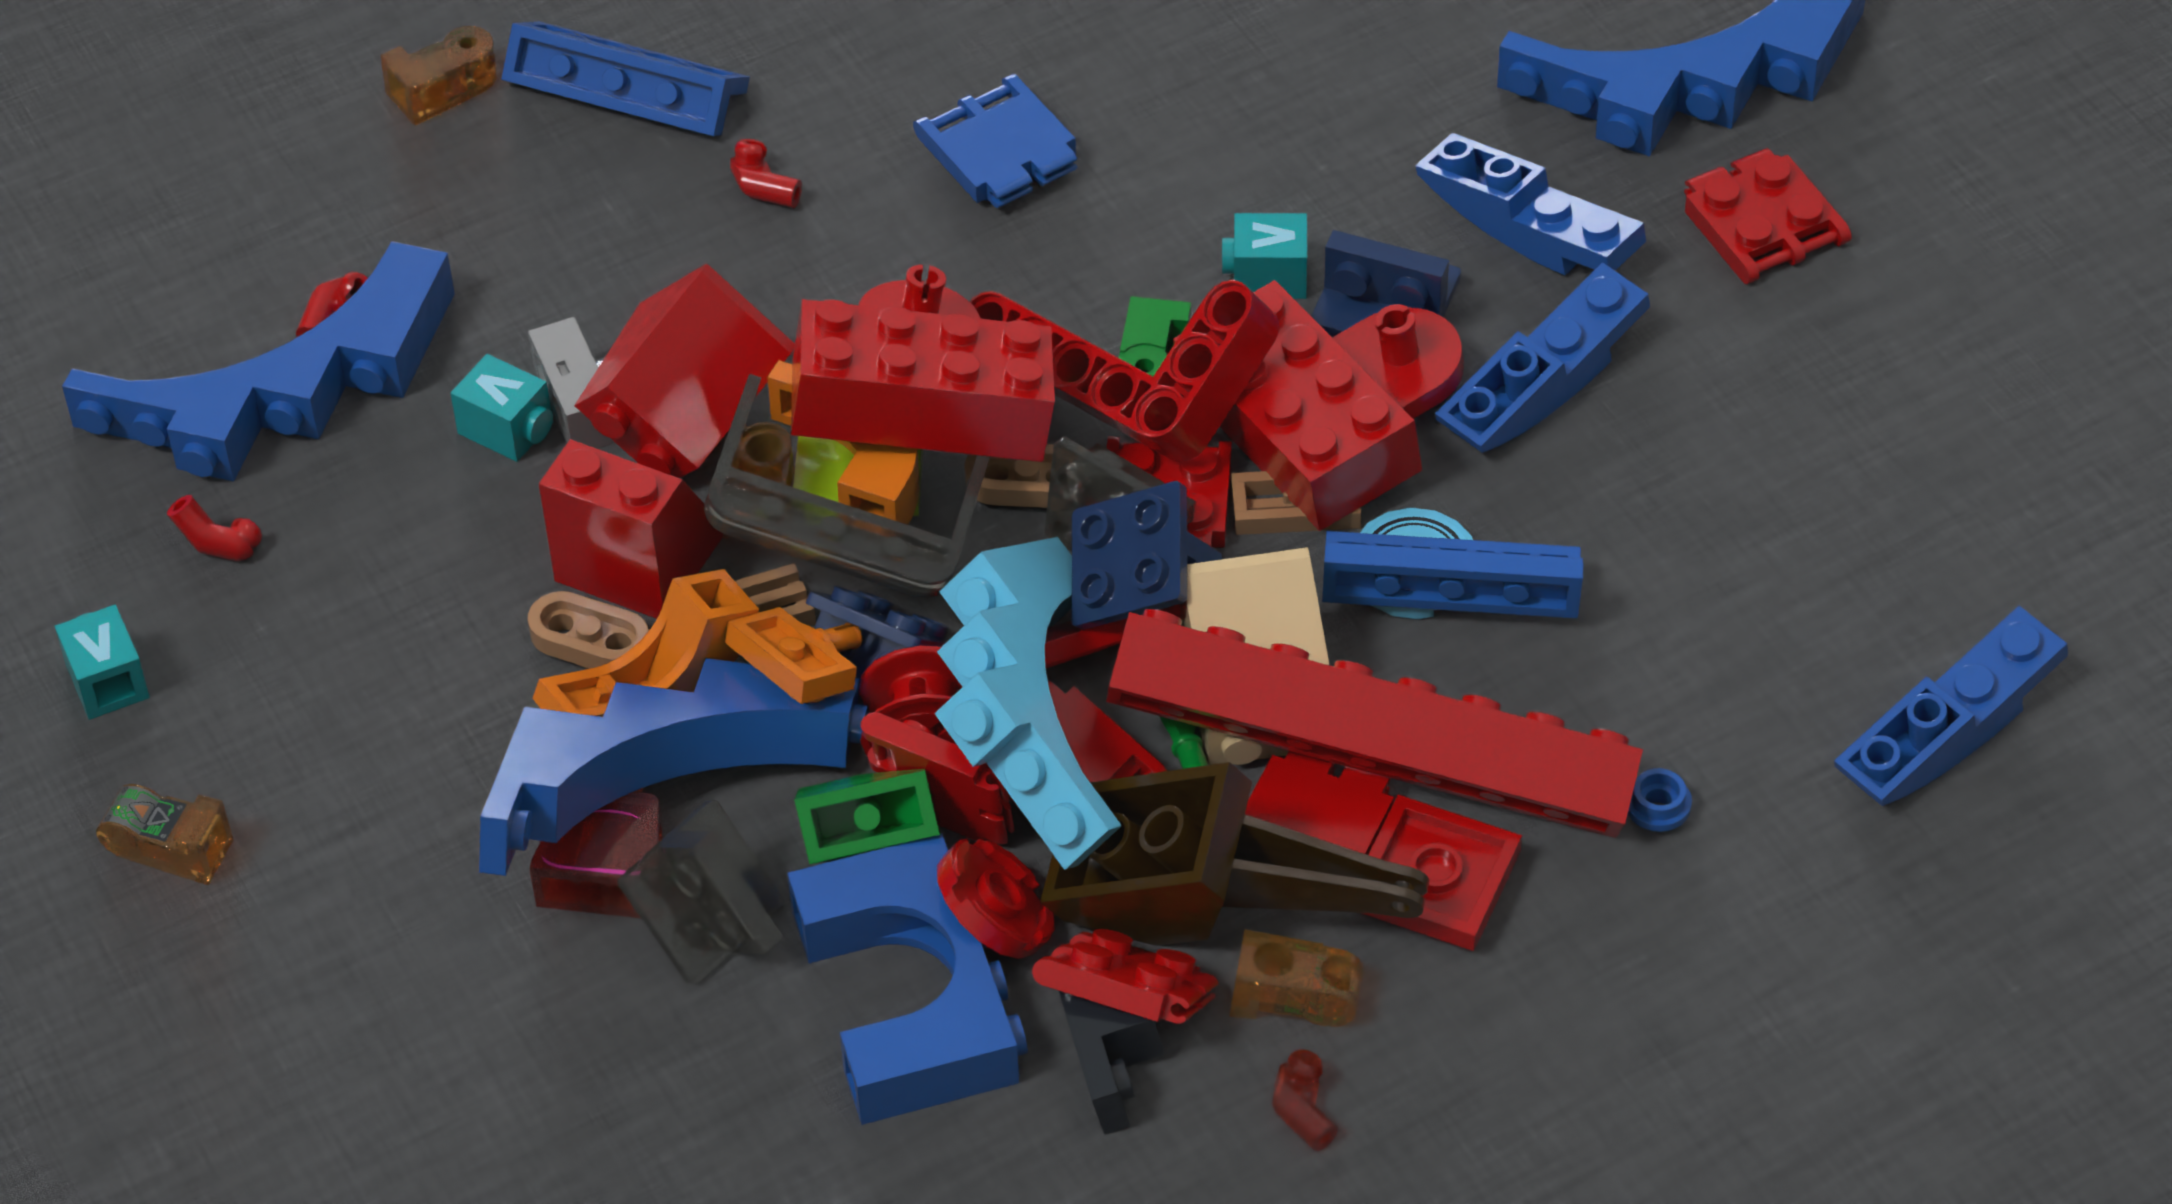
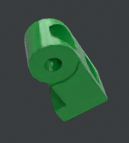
M1131 296L1119 358L1154 376L1173 347V338L1179 336L1190 321L1191 302Z

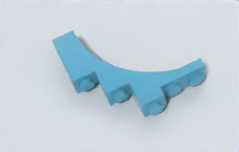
M1058 537L981 551L939 591L964 625L937 651L962 685V688L934 714L973 767L985 763L988 764L1063 869L1066 870L1076 867L1122 825L1082 772L1060 725L1049 690L1045 668L1047 628L1056 624L1072 609V555Z

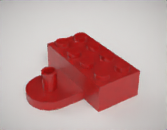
M923 265L912 266L907 270L905 280L891 281L875 286L863 295L859 305L847 304L833 299L824 301L802 299L792 360L791 435L1043 462L1055 404L1051 326L1035 325L1023 320L1006 322L980 319L977 310L966 298L945 287L946 275L944 272L930 265L927 280H921Z
M1274 280L1253 293L1276 313L1279 320V333L1274 344L1220 425V428L1261 471H1266L1273 478L1275 486L1282 493L1285 492L1293 505L1299 507L1307 519L1320 532L1422 471L1414 418L1444 401L1459 385L1464 372L1462 344L1457 330L1444 317L1425 309L1412 308L1400 304L1386 306L1378 313L1331 337ZM1179 336L1173 338L1174 344L1179 338Z

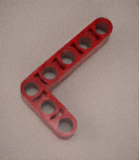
M1235 280L1223 281L1214 286L1205 296L1155 375L1151 376L1000 293L993 291L982 292L969 301L977 310L980 319L1006 322L1023 320L1035 325L1051 326L1055 396L1167 458L1178 462L1189 461L1197 457L1207 447L1274 344L1279 333V320L1276 313L1242 282Z

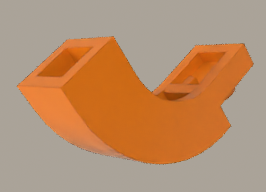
M778 360L768 375L770 414L772 420L791 426L792 364ZM835 440L854 455L837 482L840 525L898 543L909 525L918 503L920 490L918 449Z
M725 569L673 578L657 620L648 633L633 648L617 659L598 667L540 678L532 699L540 709L603 717L616 682L694 692L706 658L735 662L739 656L737 652L725 643L727 622L758 613L759 608Z

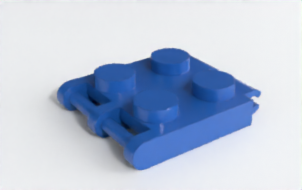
M1016 74L1003 78L1002 86L975 99L971 95L959 99L957 102L958 107L934 119L929 120L924 116L913 122V128L918 139L976 203L983 200L990 201L994 207L999 208L1032 192V186L1028 185L1033 182L1031 177L1040 186H1044L1078 169L1077 165L1073 163L1077 160L1075 137ZM1006 96L1009 97V99L999 104H996L986 110L983 109V107L991 103H994ZM958 119H965L941 132L938 130Z

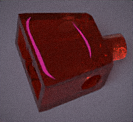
M641 788L596 810L570 829L557 843L540 841L529 867L536 907L659 921L662 910L664 827L660 799L653 794L641 793Z

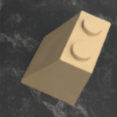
M1308 547L1187 564L1188 597L1184 603L1180 604L1181 626L1207 632L1210 626L1232 629L1246 637L1245 643L1270 649L1274 643L1292 645L1309 653L1308 660L1329 665ZM1199 727L1209 765L1226 762L1242 765L1258 759L1271 758L1272 755L1278 757L1285 756L1289 752L1288 750Z

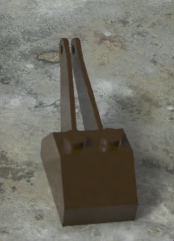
M1230 762L1090 782L1122 826L1076 867L1064 870L1052 854L1040 903L1065 922L1094 930L1108 929L1128 935L1135 941L1158 946L1209 939L1222 907L1354 912L1415 918L1423 913L1425 900L1422 896L1428 891L1429 878L1426 874L1415 868L1384 861L1246 815L1245 811L1252 781Z

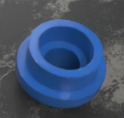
M1663 768L1646 770L1636 778L1628 816L1634 823L1647 830L1662 832L1675 829L1682 825L1690 815L1692 805L1691 793L1683 779L1675 772ZM1658 802V803H1662V804H1664V805H1655V804H1652V803Z

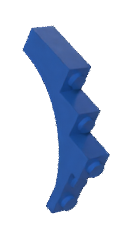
M1775 0L1762 11L1741 23L1713 35L1686 43L1633 51L1563 49L1508 31L1499 47L1497 87L1596 120V139L1650 157L1677 111L1732 129L1758 84L1813 102L1863 15L1865 0Z
M391 241L373 273L359 290L336 312L311 330L285 345L258 357L225 368L189 376L130 381L71 369L62 388L72 425L93 434H108L140 441L149 446L172 448L178 470L187 471L199 477L211 476L234 481L261 428L272 429L285 435L295 434L320 439L346 386L357 388L367 393H381L400 398L404 397L455 295L448 253Z

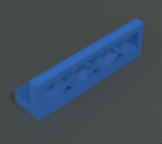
M538 21L512 23L501 80L695 132L719 136L723 132L730 95L746 94L750 76Z
M1326 531L1322 602L1578 618L1583 582L1581 547Z

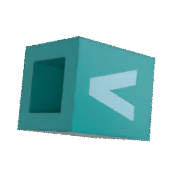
M1234 213V238H1222V274H1234V280L1242 282L1252 292L1276 280L1294 299H1306L1307 213Z
M486 354L450 393L457 433L516 462L521 459L533 444L540 443L547 436L553 423L547 381L489 354Z
M116 604L95 612L82 614L75 619L54 626L65 665L89 720L150 698L139 656Z

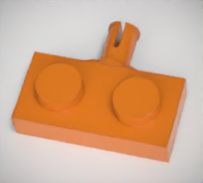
M781 607L727 622L725 643L800 704L820 702L825 697L854 690L857 667L839 652L857 649L861 646L862 635L858 626L847 622L825 630L822 628L815 629L799 622Z

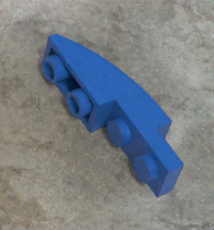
M1455 133L1450 134L1415 165L1417 175L1463 217L1491 237L1528 259L1562 275H1566L1577 264L1595 270L1603 262L1613 270H1616L1647 242L1643 222L1548 186L1545 167Z
M1602 262L1528 337L1517 331L1435 413L1436 420L1482 453L1523 434L1577 394L1612 361L1610 347L1650 308L1649 294Z
M2019 605L1936 682L1927 676L1834 760L1835 767L1881 806L1911 794L1952 769L2023 711V697L2068 657L2067 643Z

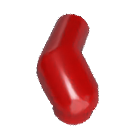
M741 139L738 141L734 149L735 157L730 159V170L741 191L753 199L795 208L801 197L802 181L772 173L769 165L764 161L767 148L763 142L755 139Z
M349 272L344 277L336 278L317 286L311 294L296 330V337L311 330L336 312L359 290L368 277L360 272Z
M192 495L181 497L167 511V516L191 545L202 554L239 562L253 556L254 552L252 549L257 547L262 541L260 528L250 519L237 518L229 528L215 524Z

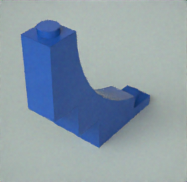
M706 658L694 692L616 682L603 717L524 707L480 816L479 872L506 876L516 850L526 851L529 839L557 843L576 824L601 807L641 788L678 776L712 769L764 764H804L846 768L852 744H861V721L869 713L867 705L858 704L859 679L855 678L854 690L825 697L820 702L800 704L751 664Z

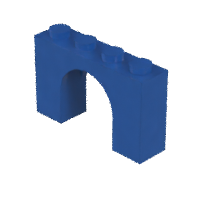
M942 833L937 836L906 842L787 873L791 910L809 964L881 945H906L932 954L952 974L951 981L943 993L926 1007L907 1015L840 1032L843 1070L861 1125L1019 1084L1018 1056L1028 1053L1024 1029L1018 1014L1007 1016L1002 1001L1008 1000L1009 997L1000 962L997 960L988 963L983 950L987 946L979 942L960 924L946 904L937 883V864L948 851Z

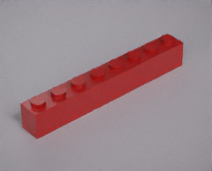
M1146 609L1143 615L1132 612L1128 614L1106 702L1617 838L1626 823L1643 749L1628 745L1629 738L1620 733L1605 729H1592L1589 735L1564 728L1565 721L1547 713L1528 712L1526 718L1500 711V703L1483 696L1464 695L1462 701L1436 694L1437 687L1433 684L1415 678L1403 677L1399 679L1398 683L1372 677V669L1356 662L1338 660L1334 666L1308 660L1309 653L1301 648L1282 643H1274L1270 649L1245 643L1246 637L1243 634L1224 627L1210 626L1207 632L1181 626L1182 620L1179 617L1161 610Z

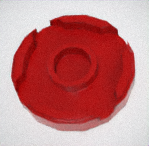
M968 838L959 840L943 855L937 864V883L946 904L964 928L979 942L999 954L1018 959L1035 954L1049 940L1055 930L1054 913L1043 904L1041 905L1039 898L1034 893V890L1039 886L1036 877L1014 854L994 842L978 839L972 845L969 844Z

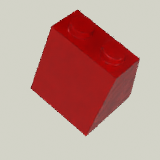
M706 263L639 303L574 406L591 421L593 427L599 433L611 438L638 464L681 478L701 466L768 383V375L778 360L785 362L791 355L795 343Z
M571 439L539 482L555 582L655 619L660 614L672 579L698 574L725 534L724 525L683 479Z

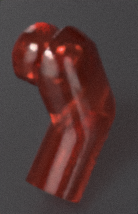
M1299 1049L1290 1053L1287 1062L1282 1063L1278 1069L1272 1106L1276 1115L1314 1151H1320L1327 1147L1335 1138L1338 1126L1316 1106L1320 1085L1319 1078L1324 1070L1321 1059L1310 1050Z

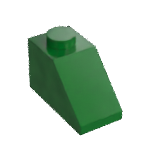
M925 768L860 774L798 788L794 799L809 864L940 835Z

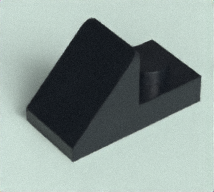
M1059 991L1090 1097L1104 1135L1130 1127L1123 1101L1135 1097L1126 1067L1159 1057L1164 1053L1155 1022Z

